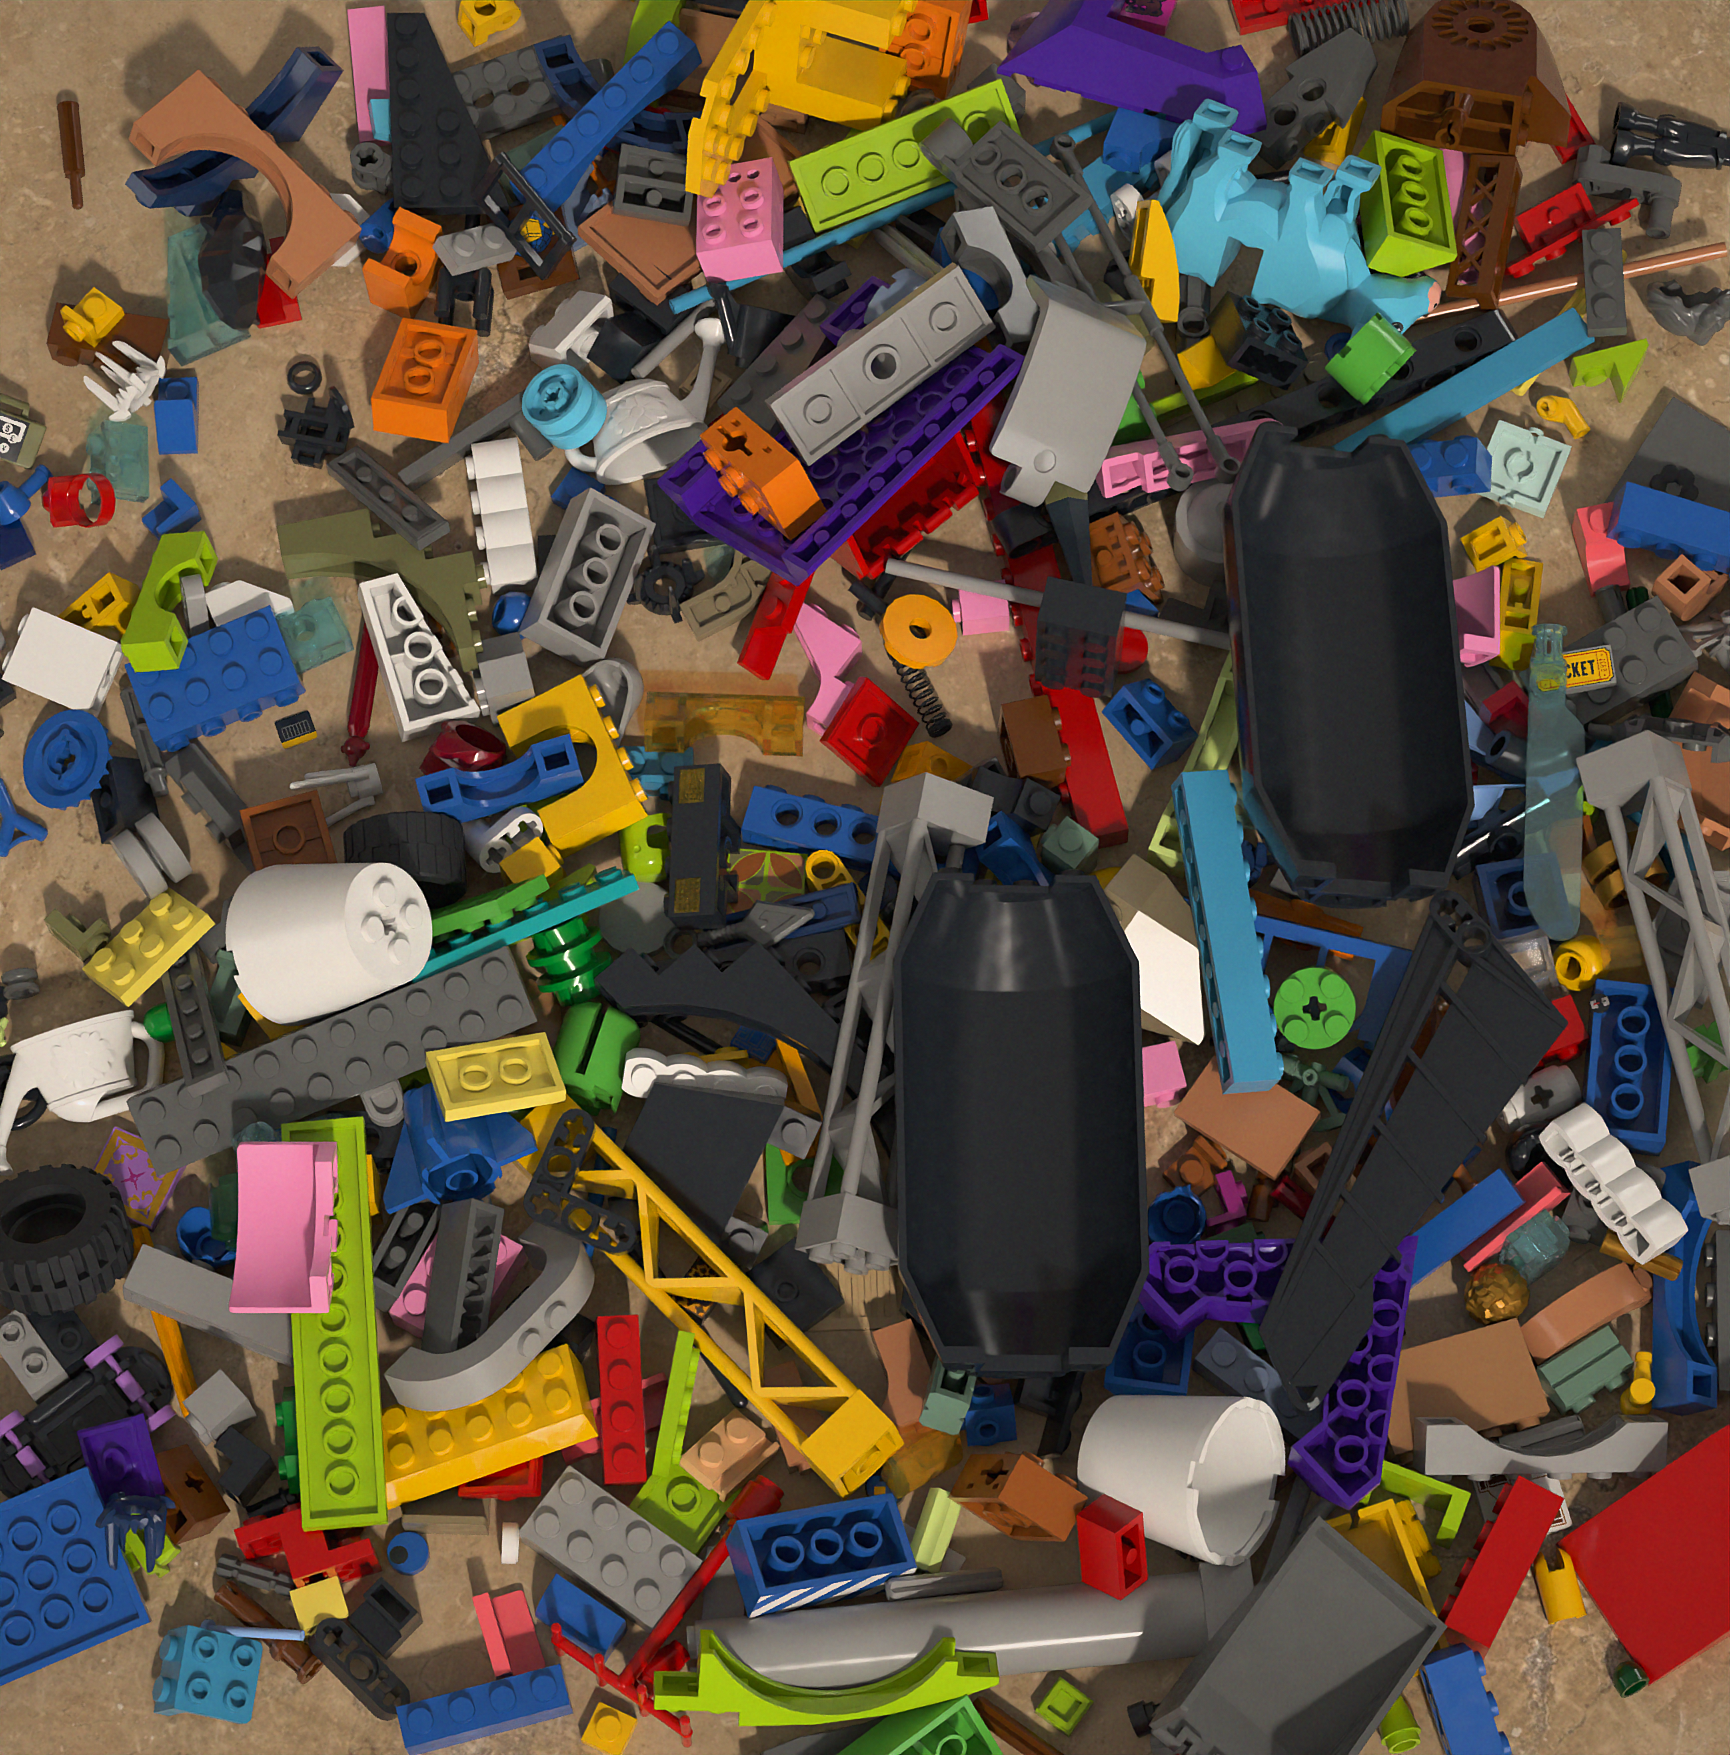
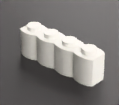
M515 437L471 444L473 456H467L465 460L469 480L476 479L478 491H472L470 494L474 515L481 514L483 526L475 527L478 549H486L488 561L480 562L484 568L487 585L491 584L494 596L503 595L510 591L535 590L539 579L518 439Z
M634 1048L626 1053L622 1077V1090L640 1098L648 1097L654 1082L781 1096L785 1098L788 1088L786 1075L771 1067L758 1066L745 1069L735 1062L726 1060L705 1063L700 1058L688 1054H675L666 1057L662 1053L648 1048Z
M1582 1103L1553 1120L1539 1135L1540 1142L1547 1154L1558 1165L1565 1168L1566 1174L1573 1186L1584 1197L1591 1200L1592 1206L1599 1218L1611 1230L1617 1232L1618 1238L1625 1250L1640 1264L1643 1265L1668 1250L1687 1233L1688 1228L1681 1213L1662 1198L1654 1180L1642 1169L1636 1167L1628 1148L1617 1138L1610 1135L1601 1115L1588 1104Z

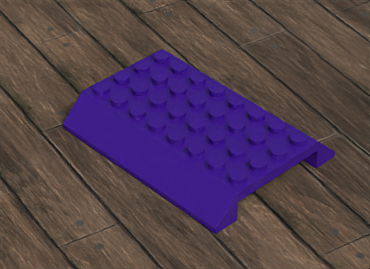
M872 275L819 326L821 331L837 347L839 339L845 332L852 329H863L867 326L864 323V316L870 301L882 285L889 288L890 284ZM999 344L991 353L972 345L810 466L803 463L782 430L774 439L799 460L827 510L825 514L791 541L758 512L751 515L740 502L738 495L732 498L727 494L718 481L722 476L720 471L714 470L703 455L707 449L701 439L658 479L657 483L699 528L798 587L1020 372L1025 356L1002 344Z

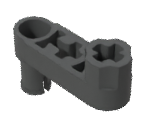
M1588 145L1579 147L1572 184L1581 182L1588 195L1621 201L1637 198L1639 204L1650 205L1651 210L1646 234L1655 239L1669 238L1673 212L1679 206L1682 189L1680 180L1660 173L1610 165L1611 152L1605 150L1602 146Z

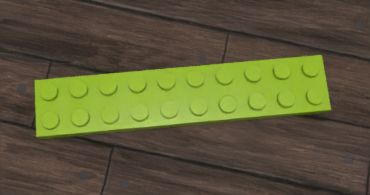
M362 1116L281 1124L282 1142H337L338 1193L334 1194V1216H330V1219L338 1220L337 1252H331L334 1285L329 1313H291L302 1528L305 1532L388 1524L365 1120Z

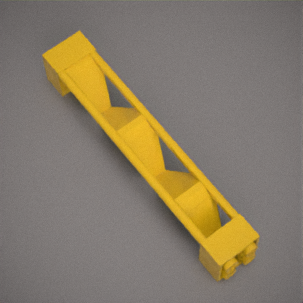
M567 1094L565 1102L533 1107V1110L524 1119L516 1120L532 1133L538 1151L513 1161V1164L530 1182L559 1118L570 1109H581ZM578 1118L576 1123H567L566 1127L571 1132L567 1144L561 1139L558 1140L556 1146L566 1147L575 1155L578 1154L580 1148H574L572 1145L578 1133L585 1135L587 1132L581 1118ZM595 1124V1136L582 1165L593 1154L597 1153L613 1170L579 1171L571 1190L638 1200L644 1270L628 1253L617 1256L605 1251L603 1252L680 1331L695 1333L693 1344L698 1349H701L700 1351L805 1457L809 1466L843 1501H846L904 1445L895 1424ZM565 1155L554 1156L548 1164L549 1173L555 1177H563L571 1169V1160ZM544 1193V1196L548 1198L550 1194ZM562 1201V1208H560L562 1211L569 1201ZM582 1208L574 1210L569 1216L582 1231L591 1225L592 1217ZM659 1216L719 1277L658 1278ZM599 1225L591 1238L598 1240L599 1231L608 1236L610 1235ZM611 1237V1246L616 1247L618 1243ZM669 1295L745 1307L751 1378ZM765 1323L828 1387H764ZM776 1404L835 1413L808 1437Z

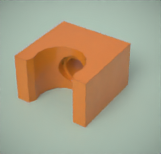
M399 207L393 217L394 234L386 255L380 263L368 258L362 271L370 303L402 318L414 319L436 283L440 267L444 266V263L432 248L436 239L443 236L442 226ZM405 270L416 271L411 276L402 274V272Z

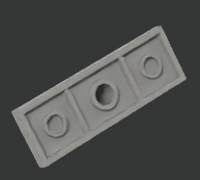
M952 262L863 329H852L845 332L839 339L837 348L766 399L765 403L803 463L810 466L996 327L959 265Z

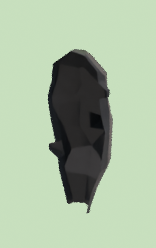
M229 189L222 195L212 217L200 218V223L206 229L207 235L202 243L197 262L201 275L202 293L219 319L234 330H248L252 324H260L258 307L267 268V246L262 224L255 217L248 196L242 190Z

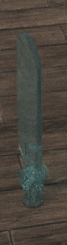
M1539 624L1531 627V634L1535 636V658L1530 660L1523 884L1528 909L1538 927L1550 939L1565 941L1574 937L1580 926L1584 787L1576 758L1583 756L1585 753V731L1583 725L1565 707L1567 660L1563 659V637L1568 634V628L1559 624ZM1548 641L1551 642V653H1550V654L1547 653V642H1548ZM1549 678L1556 681L1559 688L1552 694H1544L1539 691L1537 684L1541 680Z

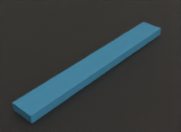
M1573 307L1332 447L1337 451L1352 452L1368 436L1375 434L1387 435L1389 439L1404 440L1406 445L1417 444L1418 441L1429 438L1595 342V337H1588L1587 324Z

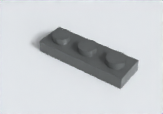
M1621 228L1582 230L1588 337L1627 335Z

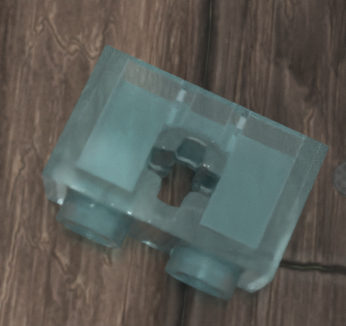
M1544 1209L1506 1236L1498 1260L1503 1265L1508 1264L1514 1267L1520 1273V1276L1525 1278L1527 1282L1526 1287H1529L1562 1263L1571 1242L1568 1238L1570 1232L1558 1216L1552 1217Z

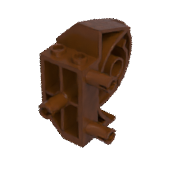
M1441 0L1436 2L1419 19L1406 36L1382 105L1380 132L1430 147L1478 155L1516 156L1519 146L1526 147L1527 141L1567 147L1571 113L1563 82L1550 46L1532 15L1526 9L1510 0ZM1486 167L1484 181L1487 184L1493 181L1496 173L1498 176L1499 168Z

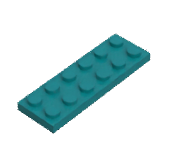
M614 866L595 874L596 882L586 886L584 884L580 885V882L565 886L557 891L558 898L548 902L546 900L543 901V898H538L537 904L521 910L522 913L503 922L491 925V922L486 920L484 921L485 928L473 934L471 932L462 934V931H459L455 936L446 939L447 945L435 950L431 947L424 968L411 981L416 983L637 891L640 888L635 876L625 869H617Z

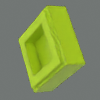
M1059 1677L1035 1709V1713L1069 1738L1092 1707L1094 1701Z

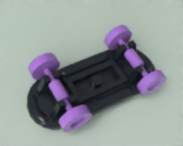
M116 1334L83 1359L89 1366L86 1370L26 1415L22 1416L17 1409L0 1421V1491L7 1498L11 1499L86 1467L77 1435L79 1430L144 1413L150 1435L177 1413L169 1403L172 1383L170 1373L164 1362L156 1354L144 1348L122 1347L124 1343Z

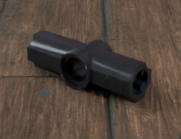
M1544 790L1539 791L1508 811L1493 809L1486 812L1483 818L1478 820L1477 829L1466 835L1463 839L1452 872L1456 880L1473 872L1476 865L1486 864L1493 859L1505 861L1515 858L1522 851L1524 840L1561 819Z

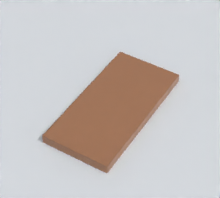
M758 115L754 134L752 137L746 136L740 159L738 161L733 160L731 164L772 157L784 189V207L799 196L787 161L803 154ZM693 194L688 227L611 214L612 200L578 226V235L614 269L630 280L650 302L656 305L661 303L678 286L681 285L683 287L703 272L696 254L697 194ZM662 272H664L666 275H668V276H669L670 278H672V279L669 280Z

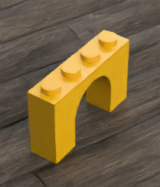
M582 674L496 716L510 749L518 759L528 751L532 744L570 734L572 742L586 743L597 750L596 767L589 780L575 792L537 810L550 842L563 859L648 817L642 803L648 799V796L638 778L632 780L628 770L634 768V765L625 747L623 746L619 749L614 739L620 737V734L610 715L604 717L601 708L606 706V702L596 684L589 686Z

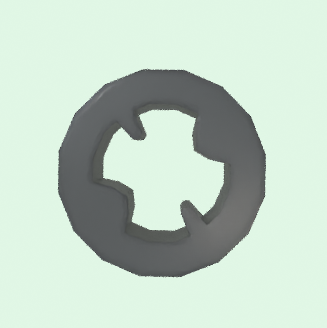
M18 968L3 973L1 981L7 985L3 990L4 997L18 1000L37 995L40 992L39 985L34 983L38 978L37 971L31 968Z

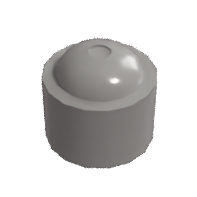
M1217 478L1195 482L1181 496L1175 512L1173 531L1174 556L1182 571L1196 583L1211 587L1214 580L1225 584L1220 516L1233 483L1224 484L1217 480Z

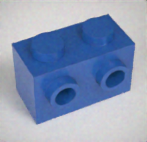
M1460 435L1455 437L1454 440L1447 441L1424 439L1418 441L1417 444L1407 445L1434 498L1491 492L1492 455L1478 437Z
M1150 678L1123 685L1102 710L1105 717L1151 770L1177 762L1199 736L1191 727L1189 719L1172 705L1165 697L1164 690L1158 684L1152 682Z

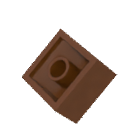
M1048 695L1001 704L997 735L1008 777L1017 779L1029 778L1050 790L1064 782L1066 768L1071 766V756L1067 743L1060 744L1057 731L1062 730L1061 718L1058 708H1051Z

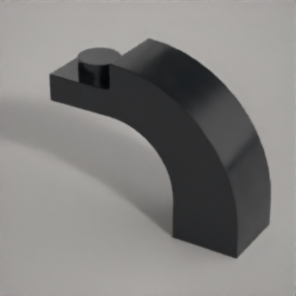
M792 206L783 211V251L816 238L801 206ZM826 251L783 268L794 286L808 302L816 294L830 299L850 289L845 278L852 274L846 262L833 260Z

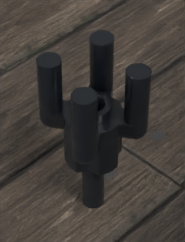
M481 214L466 215L464 230L480 226ZM445 265L440 267L434 315L438 317L439 324L453 326L456 299L464 302L474 301L472 316L476 319L475 330H477V336H490L494 289L491 287L492 273L487 267L455 276L451 275Z

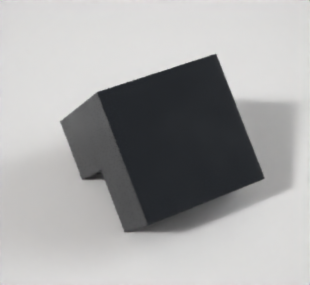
M628 311L606 319L586 358L622 385L626 381L636 379L631 372L632 368L665 336L634 312Z
M230 1426L214 1445L220 1458L231 1465L219 1479L218 1484L224 1494L245 1509L277 1467L270 1455Z
M381 1576L363 1594L365 1601L347 1618V1621L387 1660L423 1621L418 1611Z

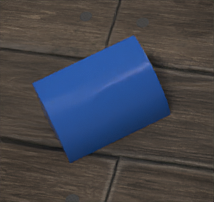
M557 1573L545 1590L535 1612L536 1618L550 1628L553 1623H559L564 1637L593 1657L597 1653L602 1654L605 1662L628 1631L625 1619Z

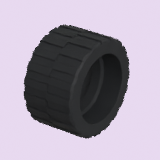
M426 811L389 812L361 819L355 824L350 825L343 834L345 863H390L407 872L417 883L426 899L429 911L453 904L466 894L467 879L463 826L452 817Z

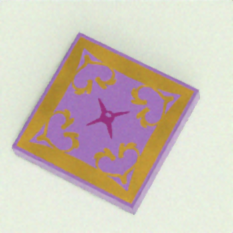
M114 1126L93 1170L97 1174L100 1173L107 1177L118 1188L129 1222L139 1227L146 1226L149 1231L154 1232L186 1166L158 1177L142 1138Z

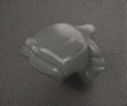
M1675 279L1668 282H1653L1647 286V307L1651 309L1657 323L1666 331L1677 336H1686L1699 346L1706 345L1712 336L1722 330L1724 324L1730 320V289L1722 291L1720 288L1713 287L1707 293L1699 291L1692 295H1686L1681 285Z

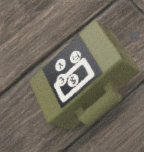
M0 393V404L3 402L22 409L21 414L18 415L0 408V459L31 470L47 427L43 423L28 418L29 403Z

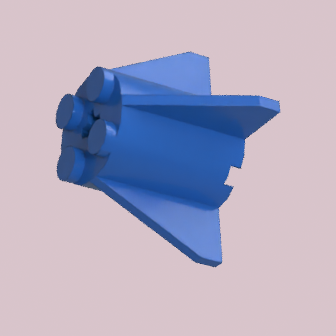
M432 1082L421 1088L411 1089L403 1096V1115L405 1120L383 1195L385 1209L388 1214H392L424 1199H429L431 1202L441 1205L440 1199L456 1202L473 1198L493 1205L489 1194L496 1188L494 1181L498 1176L500 1179L502 1177L501 1166L538 1151L535 1137L507 1112L445 1122Z

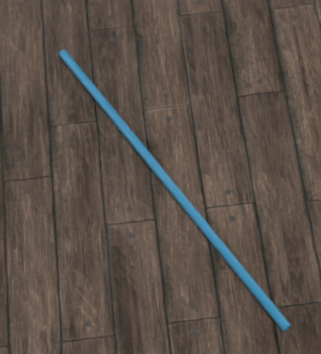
M1144 108V112H1143V113L1146 114V113H1148V112H1150V111H1152V110H1148V109H1145V108ZM1117 109L1060 134L1069 135L1076 144L1104 132L1110 128ZM1055 136L1032 146L1043 156L1050 155L1049 149ZM952 181L946 182L783 251V268L891 223L900 214L907 216L954 196V190L959 187ZM769 274L719 284L729 286L728 291H731ZM706 285L669 300V305L672 312L678 314L713 298L709 295Z

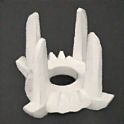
M114 341L112 343L113 346L140 366L136 368L137 373L131 374L107 356L96 352L95 355L113 371L103 365L100 366L101 369L122 388L118 389L120 393H117V398H115L87 376H84V383L95 396L114 412V414L109 416V420L120 422L132 417L131 414L141 406L147 407L152 402L148 397L154 391L159 378H164L166 367L161 355L157 363H155L125 342Z

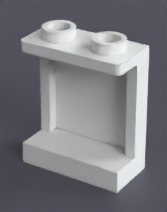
M33 607L30 614H26L19 624L18 635L20 638L15 649L10 650L4 659L2 671L5 673L2 680L68 708L83 710L98 717L124 656L121 644Z

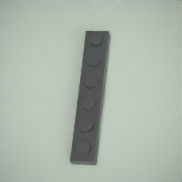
M196 942L161 976L185 1085L192 1099L205 1093L213 1092L219 1087L230 1083L201 956Z

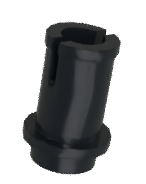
M280 1487L278 1488L279 1493L251 1506L248 1505L245 1509L249 1518L266 1515L268 1519L283 1514L285 1507L299 1503V1499L296 1494H289V1488L284 1489Z

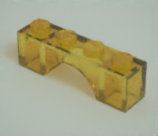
M648 691L644 716L645 752L684 753L693 743L705 737L733 735L751 741L760 749L763 755L803 757L805 696Z

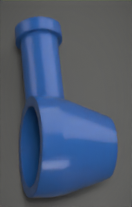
M41 464L35 468V472L19 488L8 481L0 482V525H7L18 520L29 510L31 506L29 499L45 483H48L50 477H53L47 467Z

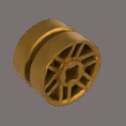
M1638 830L1627 833L1632 852ZM1612 840L1588 854L1580 865L1590 884L1597 885L1595 893L1604 910L1607 911L1630 905ZM1656 856L1643 879L1659 888L1667 881L1669 873L1660 857Z

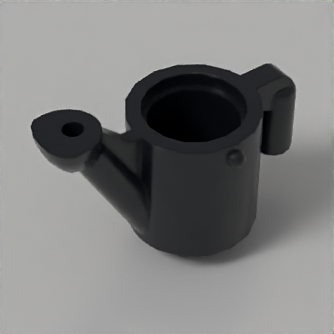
M706 281L708 293L716 301L728 348L727 354L736 357L734 366L748 369L796 316L736 303L728 291L729 286Z

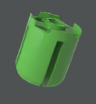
M589 1001L574 1004L566 1011L552 1053L563 1080L566 1094L582 1110L589 1113V1115L598 1116L600 1109H612L613 1115H615L623 1093L622 1077L626 1053L634 1048H638L641 1040L640 1028L635 1020L627 1013H622L616 1007L609 1006L604 1016L601 1013L602 1003Z

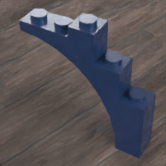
M319 46L297 47L281 71L245 110L250 120L261 131L265 130L270 133L276 143L298 142L344 70ZM195 150L154 168L134 171L127 179L125 185L136 194V200L147 208L174 207L179 213L187 217L211 215L232 180L255 178L259 170L248 162L227 153L212 150Z

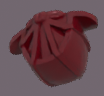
M447 720L441 724L442 731L433 744L430 745L429 752L419 769L424 776L453 767L467 772L496 769L502 767L507 761L506 745L494 734L478 725L462 720Z

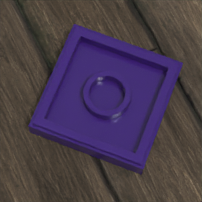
M144 1413L77 1431L85 1464L90 1468L105 1507L109 1497L113 1493L124 1491L125 1496L138 1495L140 1497H156V1494H166Z

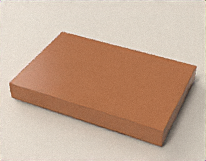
M1215 1053L1175 1109L1174 1116L1276 1181L1320 1119L1321 1112L1278 1084H1275L1269 1091L1222 1094Z

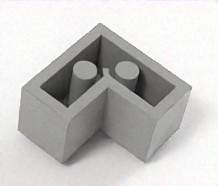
M518 632L482 640L484 652L476 654L479 670L472 671L482 715H491L494 728L500 726L496 716L535 697L525 652L523 651Z

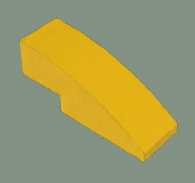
M1158 200L1137 201L1128 266L1133 275H1136L1140 280L1160 322H1178L1180 299L1179 270L1168 221Z

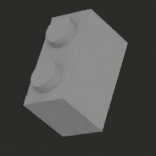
M221 1369L182 1402L189 1413L184 1419L191 1426L192 1432L206 1447L211 1442L216 1444L230 1426L241 1434L258 1419L248 1398Z

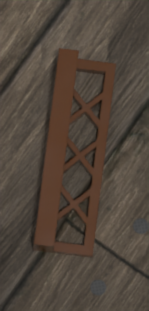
M1471 154L1455 238L1457 257L1450 264L1445 292L1448 297L1478 298L1482 311L1498 309L1523 176L1516 156ZM1479 167L1499 168L1497 178L1483 186L1477 179ZM1486 198L1492 205L1491 211L1477 221L1471 214L1472 206ZM1469 220H1470V222H1471L1473 225H1471V226L1468 228V223H1469ZM1477 232H1480L1486 239L1485 245L1471 255L1464 247L1465 241ZM1482 259L1480 266L1477 262ZM1471 266L1479 273L1477 286L1457 285L1459 275Z

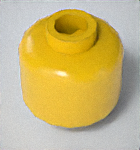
M1582 934L1563 942L1556 948L1552 956L1554 976L1562 986L1569 990L1581 991L1594 986L1596 979H1604L1611 968V956L1608 948L1602 940L1592 935Z

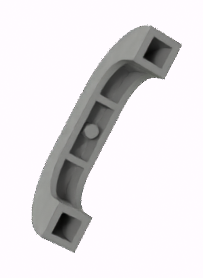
M558 1216L554 1222L560 1224L561 1217ZM534 1221L518 1239L532 1267L543 1271L541 1275L481 1337L470 1345L445 1354H433L410 1347L384 1373L398 1403L421 1411L452 1410L480 1401L511 1382L576 1316L590 1296L595 1273L583 1243ZM569 1223L570 1227H571L572 1229L576 1230V1229L573 1227V1225Z

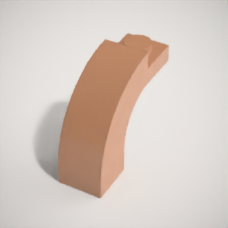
M1681 554L1656 578L1651 593L1653 596L1658 595L1663 605L1679 619L1687 621L1703 611L1721 594L1723 588L1730 582L1729 574L1715 570H1700Z
M1625 1262L1619 1263L1570 1290L1527 1321L1520 1328L1528 1350L1537 1364L1545 1363L1611 1320L1653 1302V1282L1648 1272L1639 1267L1635 1271L1632 1269L1633 1265H1627Z

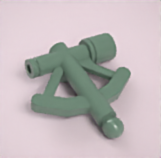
M1281 1054L1284 1064L1281 1079L1293 1081L1292 1086L1286 1090L1295 1095L1303 1089L1300 1099L1312 1107H1315L1320 1093L1331 1117L1318 1120L1311 1132L1326 1133L1341 1128L1346 1114L1339 1113L1327 1088L1345 1092L1348 1087L1349 1078L1326 1071L1327 1066L1312 1062L1311 1066L1302 1064V1061L1298 1060L1296 1055L1290 1054L1288 1056ZM1299 1147L1293 1157H1297L1300 1154L1301 1147Z

